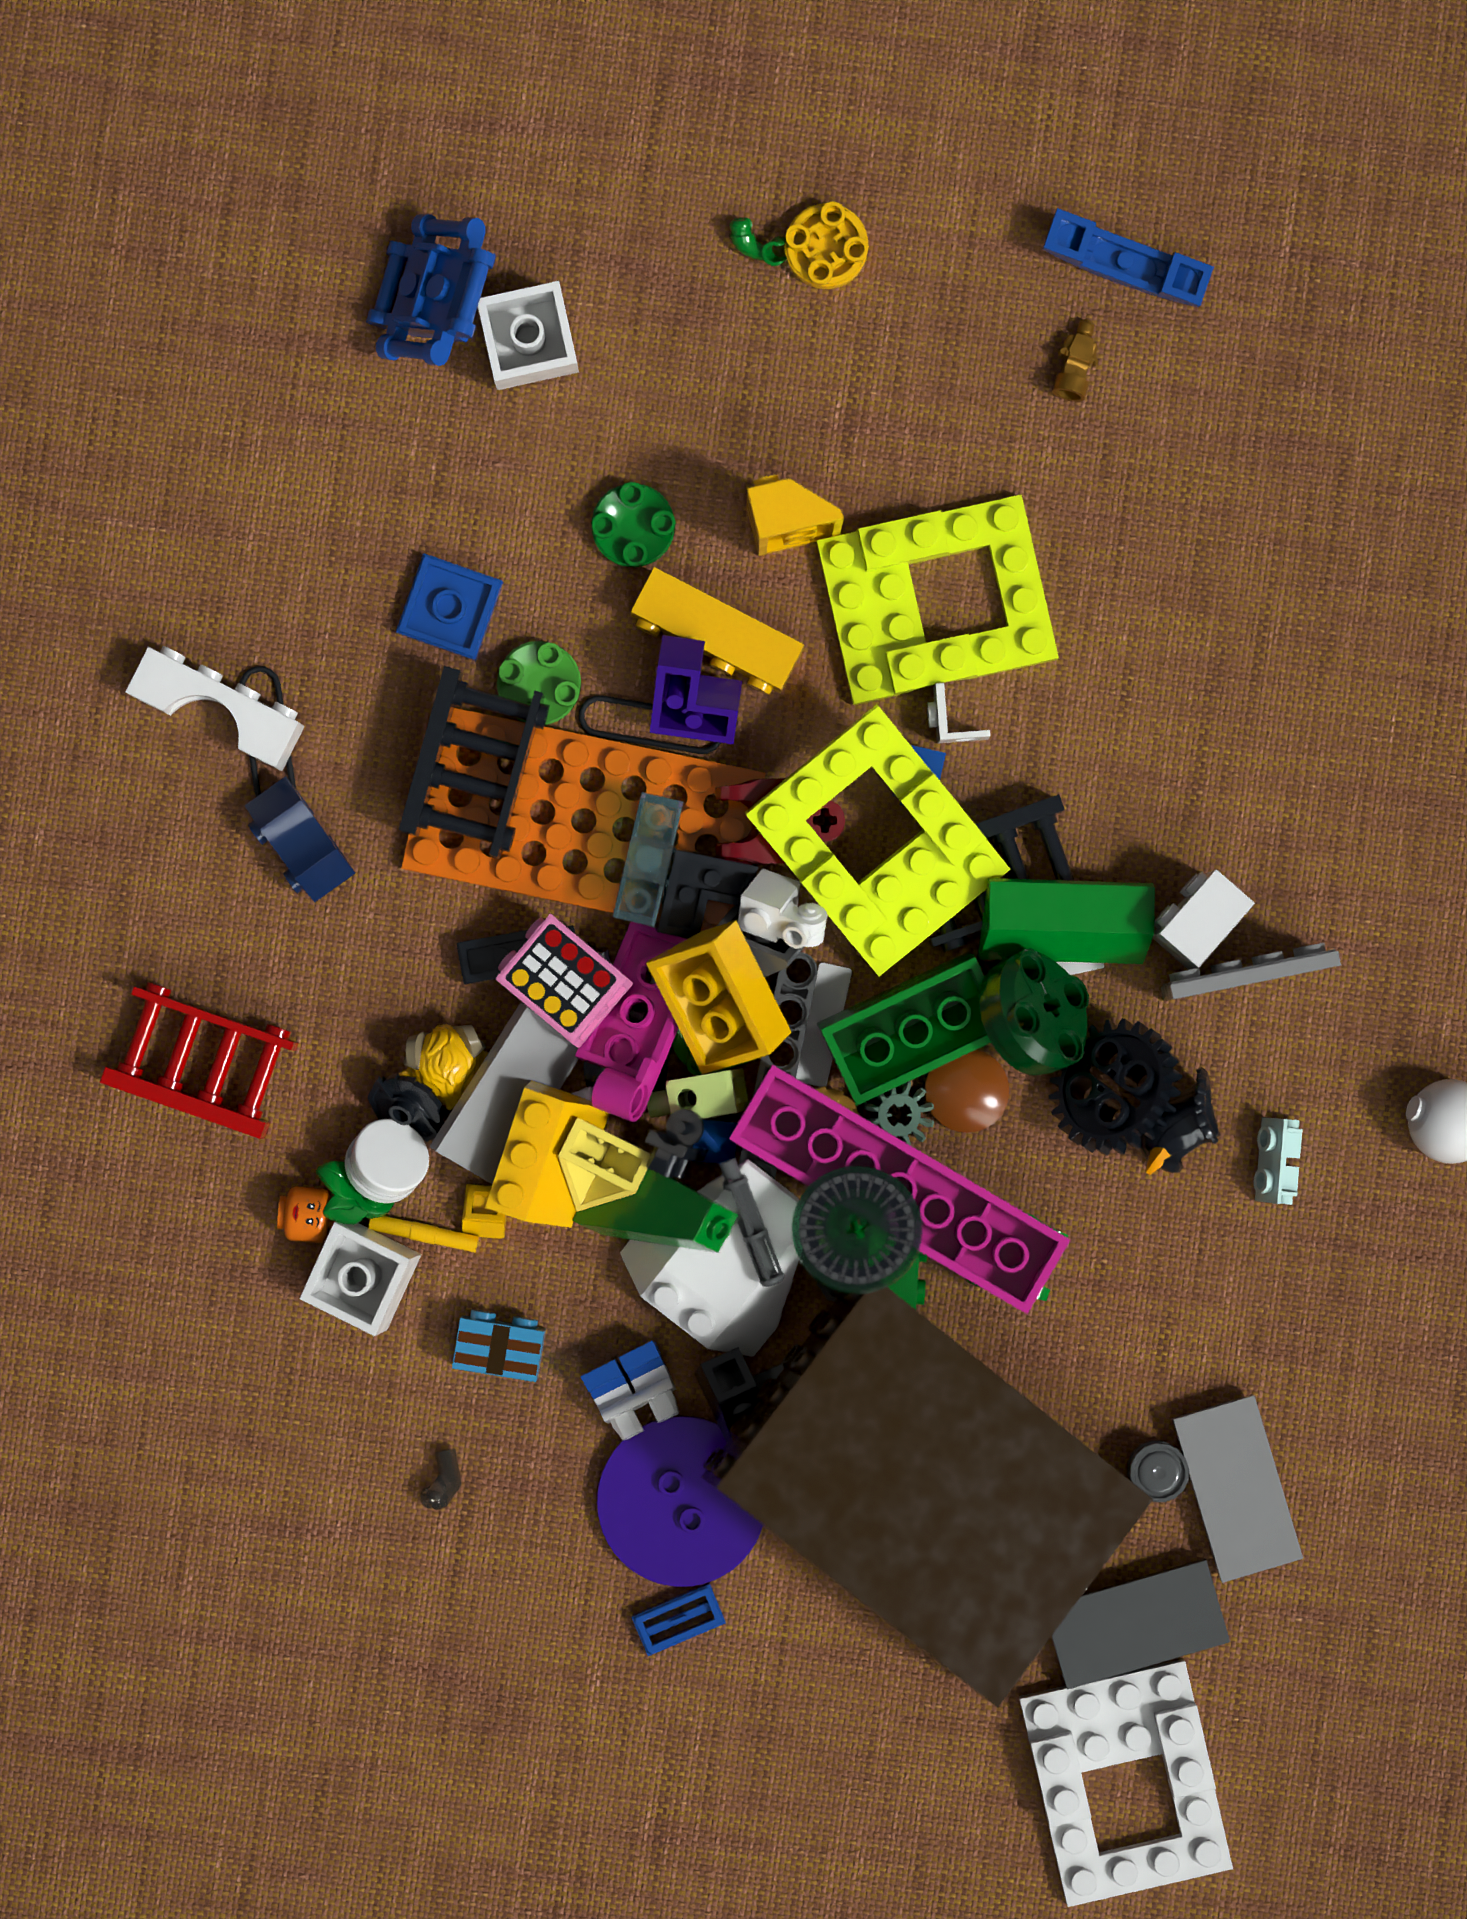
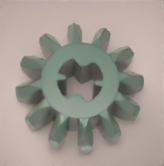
M911 1081L902 1084L900 1094H897L896 1088L888 1091L889 1096L885 1097L884 1094L875 1097L880 1101L879 1106L872 1103H864L863 1109L877 1112V1117L866 1120L874 1125L879 1124L881 1129L895 1137L900 1136L903 1142L911 1146L908 1137L910 1133L920 1142L926 1139L925 1135L917 1129L919 1124L933 1127L934 1121L921 1118V1112L933 1110L934 1105L933 1103H925L918 1106L917 1101L924 1097L926 1091L923 1088H919L912 1097L908 1096L911 1088ZM905 1104L910 1113L905 1114V1116L910 1117L909 1121L905 1125L899 1122L891 1125L887 1117L892 1116V1114L887 1113L891 1105L900 1108Z

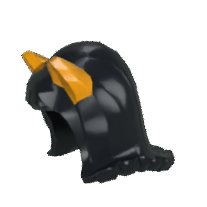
M1202 1067L1196 1069V1084L1183 1090L1180 1096L1169 1099V1103L1176 1108V1111L1163 1113L1162 1117L1167 1123L1166 1128L1155 1124L1152 1127L1155 1134L1154 1140L1145 1135L1140 1137L1141 1148L1138 1150L1148 1160L1146 1173L1149 1176L1158 1168L1169 1173H1179L1183 1168L1181 1162L1183 1156L1201 1144L1207 1142L1216 1144L1219 1141L1217 1137L1220 1136V1132L1211 1104L1210 1080L1207 1070Z

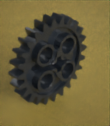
M1122 1018L1117 1027L1108 1019L1105 1020L1103 1032L1094 1025L1090 1026V1038L1085 1042L1082 1058L1078 1062L1060 1069L1062 1071L1061 1076L1050 1078V1082L1058 1087L1059 1091L1048 1095L1049 1099L1058 1105L1051 1111L1053 1116L1061 1120L1058 1128L1069 1134L1068 1138L1077 1145H1081L1092 1153L1098 1150L1105 1156L1110 1154L1112 1148L1121 1155L1125 1154L1127 1142L1137 1150L1140 1149V1137L1142 1135L1154 1140L1155 1134L1152 1127L1157 1124L1166 1128L1167 1123L1162 1117L1163 1113L1176 1111V1108L1169 1103V1099L1181 1095V1091L1172 1086V1083L1182 1079V1074L1173 1069L1179 1063V1059L1169 1053L1172 1046L1164 1039H1161L1162 1035L1152 1028L1149 1029L1139 1021L1133 1025L1125 1018ZM1118 1053L1115 1061L1109 1065L1111 1058ZM1095 1066L1114 1080V1082L1140 1100V1106L1135 1108L1127 1100L1119 1096L1114 1090L1090 1073V1068ZM1147 1075L1145 1082L1138 1087L1140 1080ZM1092 1087L1090 1094L1084 1098L1086 1091ZM1121 1109L1118 1118L1112 1121L1114 1114Z

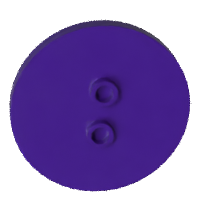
M682 1415L673 1416L660 1423L654 1420L642 1425L644 1431L625 1441L622 1440L614 1449L600 1478L597 1509L599 1522L607 1543L615 1555L629 1569L647 1580L658 1584L676 1587L696 1586L714 1581L726 1575L750 1553L760 1536L763 1525L701 1478L706 1471L703 1465L708 1456L717 1447L723 1449L727 1444L718 1424L704 1418Z

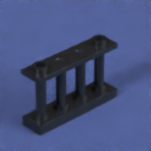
M444 666L399 831L419 837L421 828L428 830L429 826L486 841L492 843L489 855L500 859L502 851L510 852L516 828L509 826L535 730L536 728L544 729L550 705L543 703L545 696L542 692L534 691L532 702L528 704L469 688L468 683L462 681L463 673L461 670ZM463 704L525 720L526 723L520 745L456 728L457 724L450 722L454 707H462ZM453 744L515 761L509 785L506 786L445 769V764L439 763L443 747L450 748ZM440 785L504 802L497 827L434 810V805L428 804L432 787L439 789Z
M1059 794L975 824L987 839H993L994 845L999 844L1005 863L1011 869L1008 871L1011 879H1029L1015 838L1018 837L1016 829L1032 824L1034 831L1039 830L1056 880L1074 881L1054 825L1058 823L1056 815L1065 810ZM987 889L974 899L981 921L957 929L952 917L939 928L941 935L929 940L931 948L941 945L943 953L966 945L965 936L981 931Z

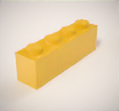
M656 567L653 568L631 610V616L637 619L635 626L654 637H657L662 632L668 636L705 641L703 654L712 658L710 662L712 667L730 676L733 675L734 671H737L749 677L750 679L747 684L766 695H770L772 690L778 693L782 692L804 649V644Z

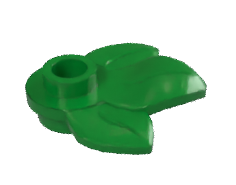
M330 1161L316 1169L318 1177L334 1194L323 1210L324 1216L332 1221L355 1225L364 1217L373 1219L385 1216L394 1205V1203L375 1202L361 1195L350 1183L346 1174L345 1163L342 1161Z

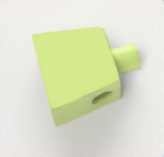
M739 1068L666 1081L667 1090L652 1092L647 1108L651 1118L672 1115L677 1110L683 1109L696 1112L700 1115L701 1119L745 1111L749 1105L744 1070ZM689 1091H693L696 1095L697 1101L695 1105H691L688 1101Z

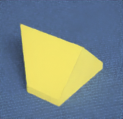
M577 1118L558 1155L576 1211L579 1212L635 1194L648 1169L646 1165L651 1154Z

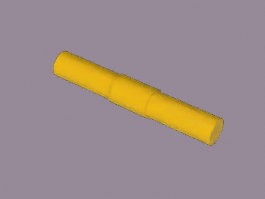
M382 1216L370 1219L369 1229L474 1253H476L479 1243V1236L438 1228V1226L415 1221L411 1222Z

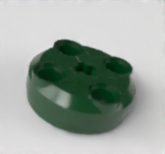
M1025 949L1007 957L987 972L979 993L980 1015L990 1042L998 1054L1010 1066L1028 1075H1042L1053 1073L1078 1062L1082 1058L1087 1036L1086 1008L1089 1003V994L1086 986L1078 977L1069 975L1063 967L1050 957L1033 949Z

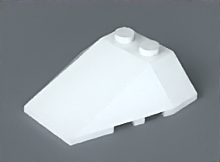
M747 1159L740 1163L738 1167L740 1172L748 1178V1184L765 1228H767L768 1236L781 1270L784 1272V1279L780 1283L770 1287H764L760 1284V1279L738 1225L741 1215L731 1191L724 1190L723 1174L697 1191L738 1214L731 1232L724 1241L719 1253L630 1240L620 1254L640 1296L707 1349L729 1352L739 1347L742 1355L753 1357L779 1325L782 1310L793 1283V1276L803 1252L799 1238V1218L805 1203ZM764 1239V1240H765V1243H766V1246H767V1248H768V1251H769V1253H770L771 1259H772V1261H773V1264H774V1266H775L776 1272L778 1273V1270H777L776 1265H775V1263H774V1260H773V1257H772V1255H771V1252H770V1249H769V1247H768V1244H767V1242H766V1239ZM750 1244V1245H751V1248H752V1250H753V1253H754V1255H755L756 1261H757V1263H758L759 1269H760V1271H761V1274H762V1276L764 1277V1275H763V1273H762V1270H761V1267H760V1265H759V1262H758V1260H757L756 1254H755V1252H754L753 1246H752V1244Z

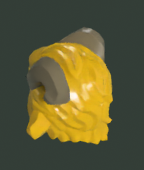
M437 1025L431 1033L422 1032L408 1037L405 1050L406 1057L403 1063L408 1068L399 1072V1076L415 1077L416 1081L433 1089L431 1092L441 1101L442 1105H445L447 1110H451L457 1104L489 1052L484 1051L486 1046L483 1041L479 1040L472 1025Z

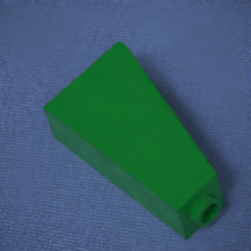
M648 1168L635 1194L576 1212L572 1221L604 1236L719 1253L724 1241L731 1232L738 1214L680 1181L665 1177Z

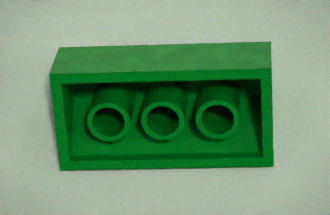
M969 951L817 1023L856 1106L991 1043L984 1029L979 1008V993L984 975L976 957Z

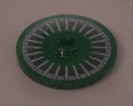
M850 1166L839 1168L819 1177L800 1197L792 1219L794 1249L806 1271L821 1284L844 1293L864 1294L875 1292L895 1283L914 1263L922 1240L921 1214L909 1190L893 1176L870 1167ZM857 1220L860 1226H868L864 1229L863 1238L857 1239L854 1233L846 1234L850 1230V1222Z

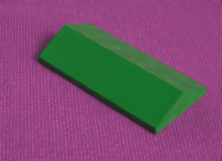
M988 878L978 958L980 960H1003L1025 949H1033L1050 957L1055 962L1143 964L1154 936L1155 886L1153 883Z

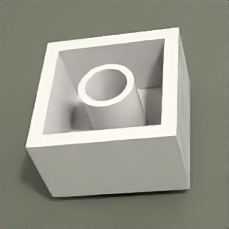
M559 281L480 298L478 309L497 390L579 372Z
M1217 869L1206 874L1202 871L1199 874L1196 873L1181 889L1180 893L1185 898L1179 905L1176 906L1174 903L1171 906L1168 905L1154 920V926L1157 930L1154 932L1153 939L1188 970L1199 968L1255 904Z
M336 1221L330 1230L300 1296V1300L373 1336H377L388 1329L422 1254L359 1223L347 1225Z

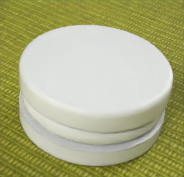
M380 1119L366 1125L351 1142L345 1155V1170L350 1183L361 1195L379 1203H394L406 1198L423 1180L429 1166L428 1149L420 1134L411 1126L400 1125L393 1119Z

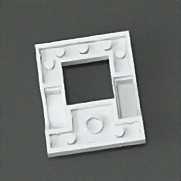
M1184 1659L1136 1669L1068 1690L1066 1686L1019 1696L1067 1907L1233 1869L1198 1708L1194 1701ZM1162 1754L1180 1834L1098 1852L1081 1773Z

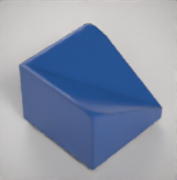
M702 1119L704 1124L703 1136L693 1146H702L708 1149L704 1161H692L721 1163L735 1158L736 1143L729 1140V1137L738 1122Z

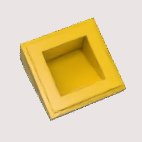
M466 1185L462 1233L485 1238L502 1239L505 1237L507 1215L485 1208L492 1186Z

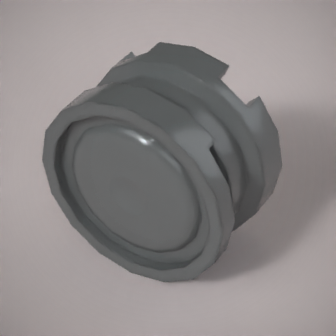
M1150 1440L1140 1444L1132 1451L1127 1461V1476L1132 1483L1153 1499L1152 1502H1167L1175 1499L1184 1491L1189 1479V1467L1186 1458L1173 1445L1165 1441Z

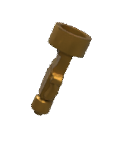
M1088 319L1079 322L1076 334H1068L1062 348L1058 351V356L1064 355L1063 357L1066 359L1061 373L1056 376L1052 392L1064 400L1074 402L1085 400L1089 382L1086 380L1087 369L1091 364L1093 368L1098 365V345L1091 338L1095 326Z

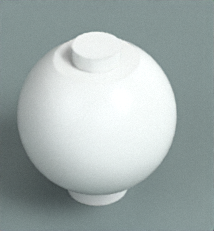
M1457 1079L1436 1081L1422 1089L1417 1096L1412 1097L1407 1105L1406 1118L1408 1119L1411 1138L1423 1154L1435 1161L1448 1164L1467 1161V1082Z

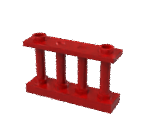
M147 982L145 989L133 987L131 995L146 1001L124 1063L119 1062L117 1068L105 1067L100 1083L259 1139L265 1138L271 1122L261 1119L263 1111L259 1109L281 1047L291 1051H296L298 1042L289 1040L291 1032L271 1024H267L265 1031L180 1002L169 998L172 990L154 983ZM161 1006H165L185 1013V1017L164 1076H159L157 1082L141 1077L143 1069L140 1066ZM201 1020H205L225 1027L204 1090L199 1089L197 1096L181 1091L183 1083L180 1082ZM242 1033L265 1041L244 1104L239 1103L237 1110L221 1105L223 1097L220 1096Z

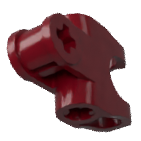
M786 778L751 779L735 785L715 787V799L738 801L749 809ZM830 800L806 821L822 841L826 842L834 840L841 834L845 825V816L841 807ZM813 817H825V825H814ZM752 824V829L748 836L743 840L734 843L716 844V856L735 858L753 864L785 863L754 824Z

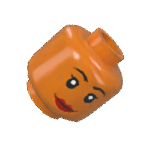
M293 1186L290 1188L287 1196L280 1195L277 1229H284V1235L290 1241L324 1242L328 1237L329 1229L332 1228L335 1222L326 1218L323 1214L326 1204L332 1198L330 1192L325 1188Z

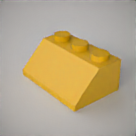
M770 475L754 480L755 487L747 488V512L758 556L815 543L817 540L838 536L841 533L844 519L842 510L790 478L780 480L779 475Z
M736 920L701 931L655 956L646 963L702 1075L770 1055L792 1033Z
M531 1080L524 1087L485 1208L525 1222L571 1228L574 1223L572 1220L577 1211L558 1155L577 1118L604 1130L610 1113L594 1108L591 1100Z

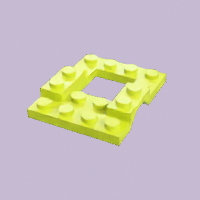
M1022 494L941 512L939 510L859 528L856 532L816 541L853 705L901 695L920 688L933 686L935 683L974 679L1054 661L1059 658ZM989 547L1007 627L971 635L968 633L926 643L909 564Z
M877 704L744 812L879 977L987 889L988 878H1001L1011 870ZM872 766L923 830L857 883L806 820Z

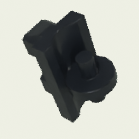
M687 1109L677 1110L667 1120L666 1131L650 1130L645 1142L655 1147L646 1167L668 1178L675 1176L684 1179L692 1160L704 1161L708 1149L702 1146H693L699 1142L704 1132V1124L700 1115Z

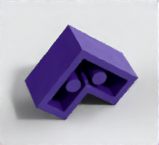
M663 635L657 667L650 733L734 744L742 681L701 675L705 641Z

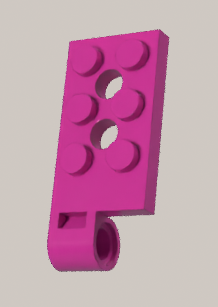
M631 920L612 966L634 984L581 1047L578 1048L575 1055L582 1061L605 1069L599 1075L593 1089L592 1105L594 1108L632 1122L637 1121L643 1114L678 1030V1026L657 984H648L646 982L645 976L649 969L646 963L687 939L658 933L653 927ZM638 1003H647L648 1014L646 1018L641 1022L632 1023L629 1018L632 1007Z

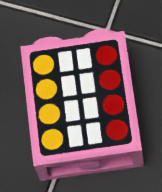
M549 914L545 920L539 918L532 924L525 935L528 940L518 952L513 950L506 955L498 966L500 974L495 979L569 1042L580 1048L634 983L552 914Z

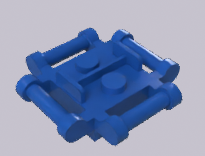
M418 214L414 217L411 225L415 236L412 245L397 241L389 242L386 252L389 260L374 309H369L366 322L375 327L387 329L386 334L381 335L376 342V353L381 359L396 360L399 357L422 359L429 365L441 366L447 362L454 341L467 342L468 338L473 337L476 327L473 324L488 270L493 268L496 255L481 249L486 229L484 222L480 218L466 217L461 221L436 219L431 214ZM436 237L460 238L459 249L435 244ZM407 261L403 277L401 278L405 262ZM398 285H399V291H398V294H397V297H396V301H395V304H394V308H393L392 313H390V312H391V309H392V305H393L394 299H395V295H396V292H397V289H398ZM407 335L413 337L431 338V340L423 343L406 341Z

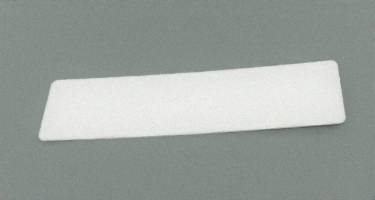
M827 963L819 964L796 1079L803 1083L819 1087L827 1086L833 1058L817 1023L844 1010L852 970L849 968Z

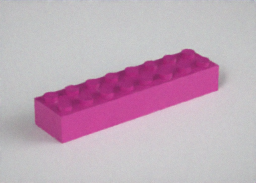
M771 1065L729 1137V1140L812 1188L814 1186V1190L825 1181L847 1173H867L887 1180L901 1191L912 1208L915 1219L913 1248L916 1246L918 1251L1026 1314L1030 1311L1070 1242V1239L774 1065ZM849 1189L851 1197H856V1189ZM860 1189L859 1197L865 1198L866 1190ZM845 1191L839 1192L842 1199L847 1198ZM871 1191L868 1199L873 1201L877 1193ZM836 1195L830 1198L837 1203L839 1202ZM880 1196L876 1203L881 1205L885 1199ZM851 1198L839 1203L889 1233L888 1220L883 1210L886 1212L892 1208L889 1203L882 1207L883 1210L874 1202L863 1198ZM895 1212L887 1214L888 1219L895 1218ZM898 1221L890 1222V1228L898 1227ZM890 1231L891 1235L896 1238L898 1237V1232Z

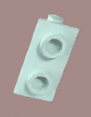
M1262 1117L1261 1128L1257 1136L1259 1157L1258 1169L1254 1176L1255 1201L1292 1205L1293 1196H1298L1299 1167L1286 1166V1157L1300 1159L1303 1129H1299L1300 1120Z

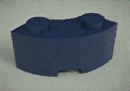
M286 776L245 805L253 818L248 827L262 845L269 841L288 867V870L283 875L297 894L304 889L315 903L355 874V871L331 836L327 835L314 817L313 811Z

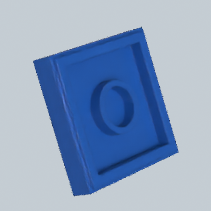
M423 553L396 629V634L476 661L504 582Z

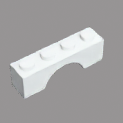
M166 646L162 647L160 653L149 647L147 648L126 690L127 694L170 716L180 707L193 701L210 700L221 703L229 709L236 721L239 733L238 749L283 771L305 727L295 720L298 714L296 711L278 702H275L273 707L270 708L258 702L261 695L258 692L240 683L237 684L234 690L220 683L223 677L220 673L201 664L196 671L183 664L185 656Z

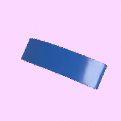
M1059 208L1056 209L1042 248L1043 250L1078 268L1126 287L1185 305L1201 306L1214 266L1176 252L1172 255L1095 227L1096 222Z

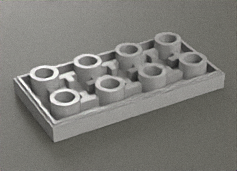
M1319 943L1293 949V958L1284 959L1283 951L1251 957L1253 966L1243 968L1241 960L1210 966L1212 972L1210 975L1201 976L1199 968L1169 974L1170 983L1162 984L1163 986H1161L1163 1001L1340 966L1339 952L1335 949L1326 951L1325 943Z
M520 1003L429 1147L493 1184L524 1087L532 1080L560 1090L579 1060L575 1056L578 1048L533 1010Z
M1251 1394L1172 1418L1182 1455L1186 1458L1189 1467L1190 1482L1220 1581L1224 1583L1303 1559L1255 1396Z

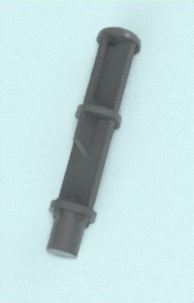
M735 1158L728 1159L719 1163L724 1176L723 1188L724 1190L731 1191L741 1215L738 1225L760 1279V1284L764 1287L774 1286L784 1279V1272H782L767 1228L764 1226L748 1184V1178L740 1172ZM764 1239H766V1242H767L768 1247H769V1249H770V1252H771V1255H772V1257H773V1260H774V1263H775V1265H776V1268H777V1270H778V1273L776 1272L775 1266H774V1264H773V1261H772V1259H771L770 1253H769V1251H768V1248H767V1246H766V1243H765V1240H764ZM750 1244H752V1246H753L754 1252H755V1254H756L757 1260H758V1262H759V1265H760V1267H761V1270H762V1273H763L764 1277H763L762 1274H761V1271H760V1269H759L758 1263H757V1261H756L755 1255H754V1253H753V1250H752Z

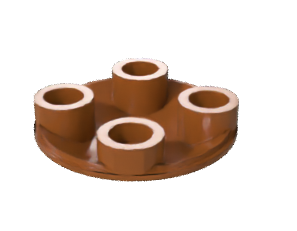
M976 1049L930 1071L925 1083V1098L927 1103H933L934 1109L931 1110L932 1115L945 1127L964 1133L977 1132L991 1126L1004 1112L1009 1098V1082L999 1062L991 1055Z

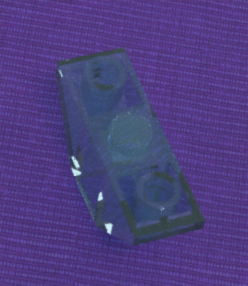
M641 793L613 918L655 927L684 802Z

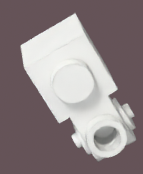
M762 868L741 895L738 925L742 931L775 943L779 938L784 939L786 944L792 948L814 947L820 945L824 940L827 912L822 906L814 903H805L798 907L801 882Z

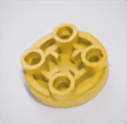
M828 202L806 208L793 219L786 232L785 256L788 266L799 280L811 287L818 289L839 288L851 282L864 267L868 254L867 232L860 219L840 203Z

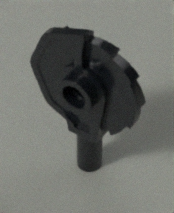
M399 1073L389 1075L386 1078L379 1076L368 1094V1101L379 1120L393 1119L400 1125H409L420 1134L425 1142L433 1141L445 1123L443 1121L441 1101L431 1092L433 1089L416 1081L415 1077L399 1076Z

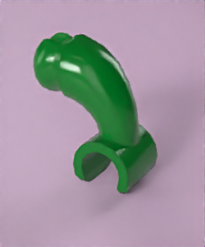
M734 218L730 222L731 233L729 236L732 244L739 252L752 259L764 260L770 266H778L787 260L786 256H776L772 251V246H782L786 243L784 237H774L764 245L758 242L754 232H752V221L749 218Z

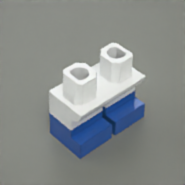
M653 1340L618 1357L636 1391L635 1393H633L619 1362L615 1359L580 1376L594 1399L604 1422L611 1423L624 1441L644 1431L635 1410L647 1404L650 1405L658 1423L679 1414L676 1398L672 1392L676 1390V1387L660 1350Z

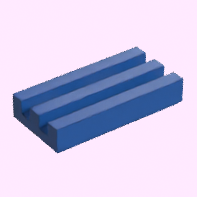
M710 1582L632 1615V1620L648 1656L726 1624L725 1617L719 1607ZM706 1596L707 1602L648 1627H645L643 1623L648 1619ZM708 1611L713 1613L714 1617L654 1643L651 1642L649 1636Z

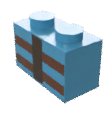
M471 1309L470 1316L463 1315L460 1318L452 1369L532 1382L538 1380L546 1329L537 1327L538 1320L513 1316L512 1323L495 1321L496 1313Z

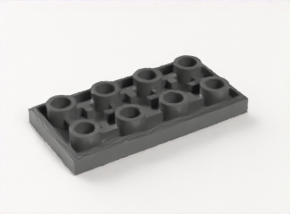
M1205 1558L1084 1593L1051 1636L1067 1690L1230 1642Z

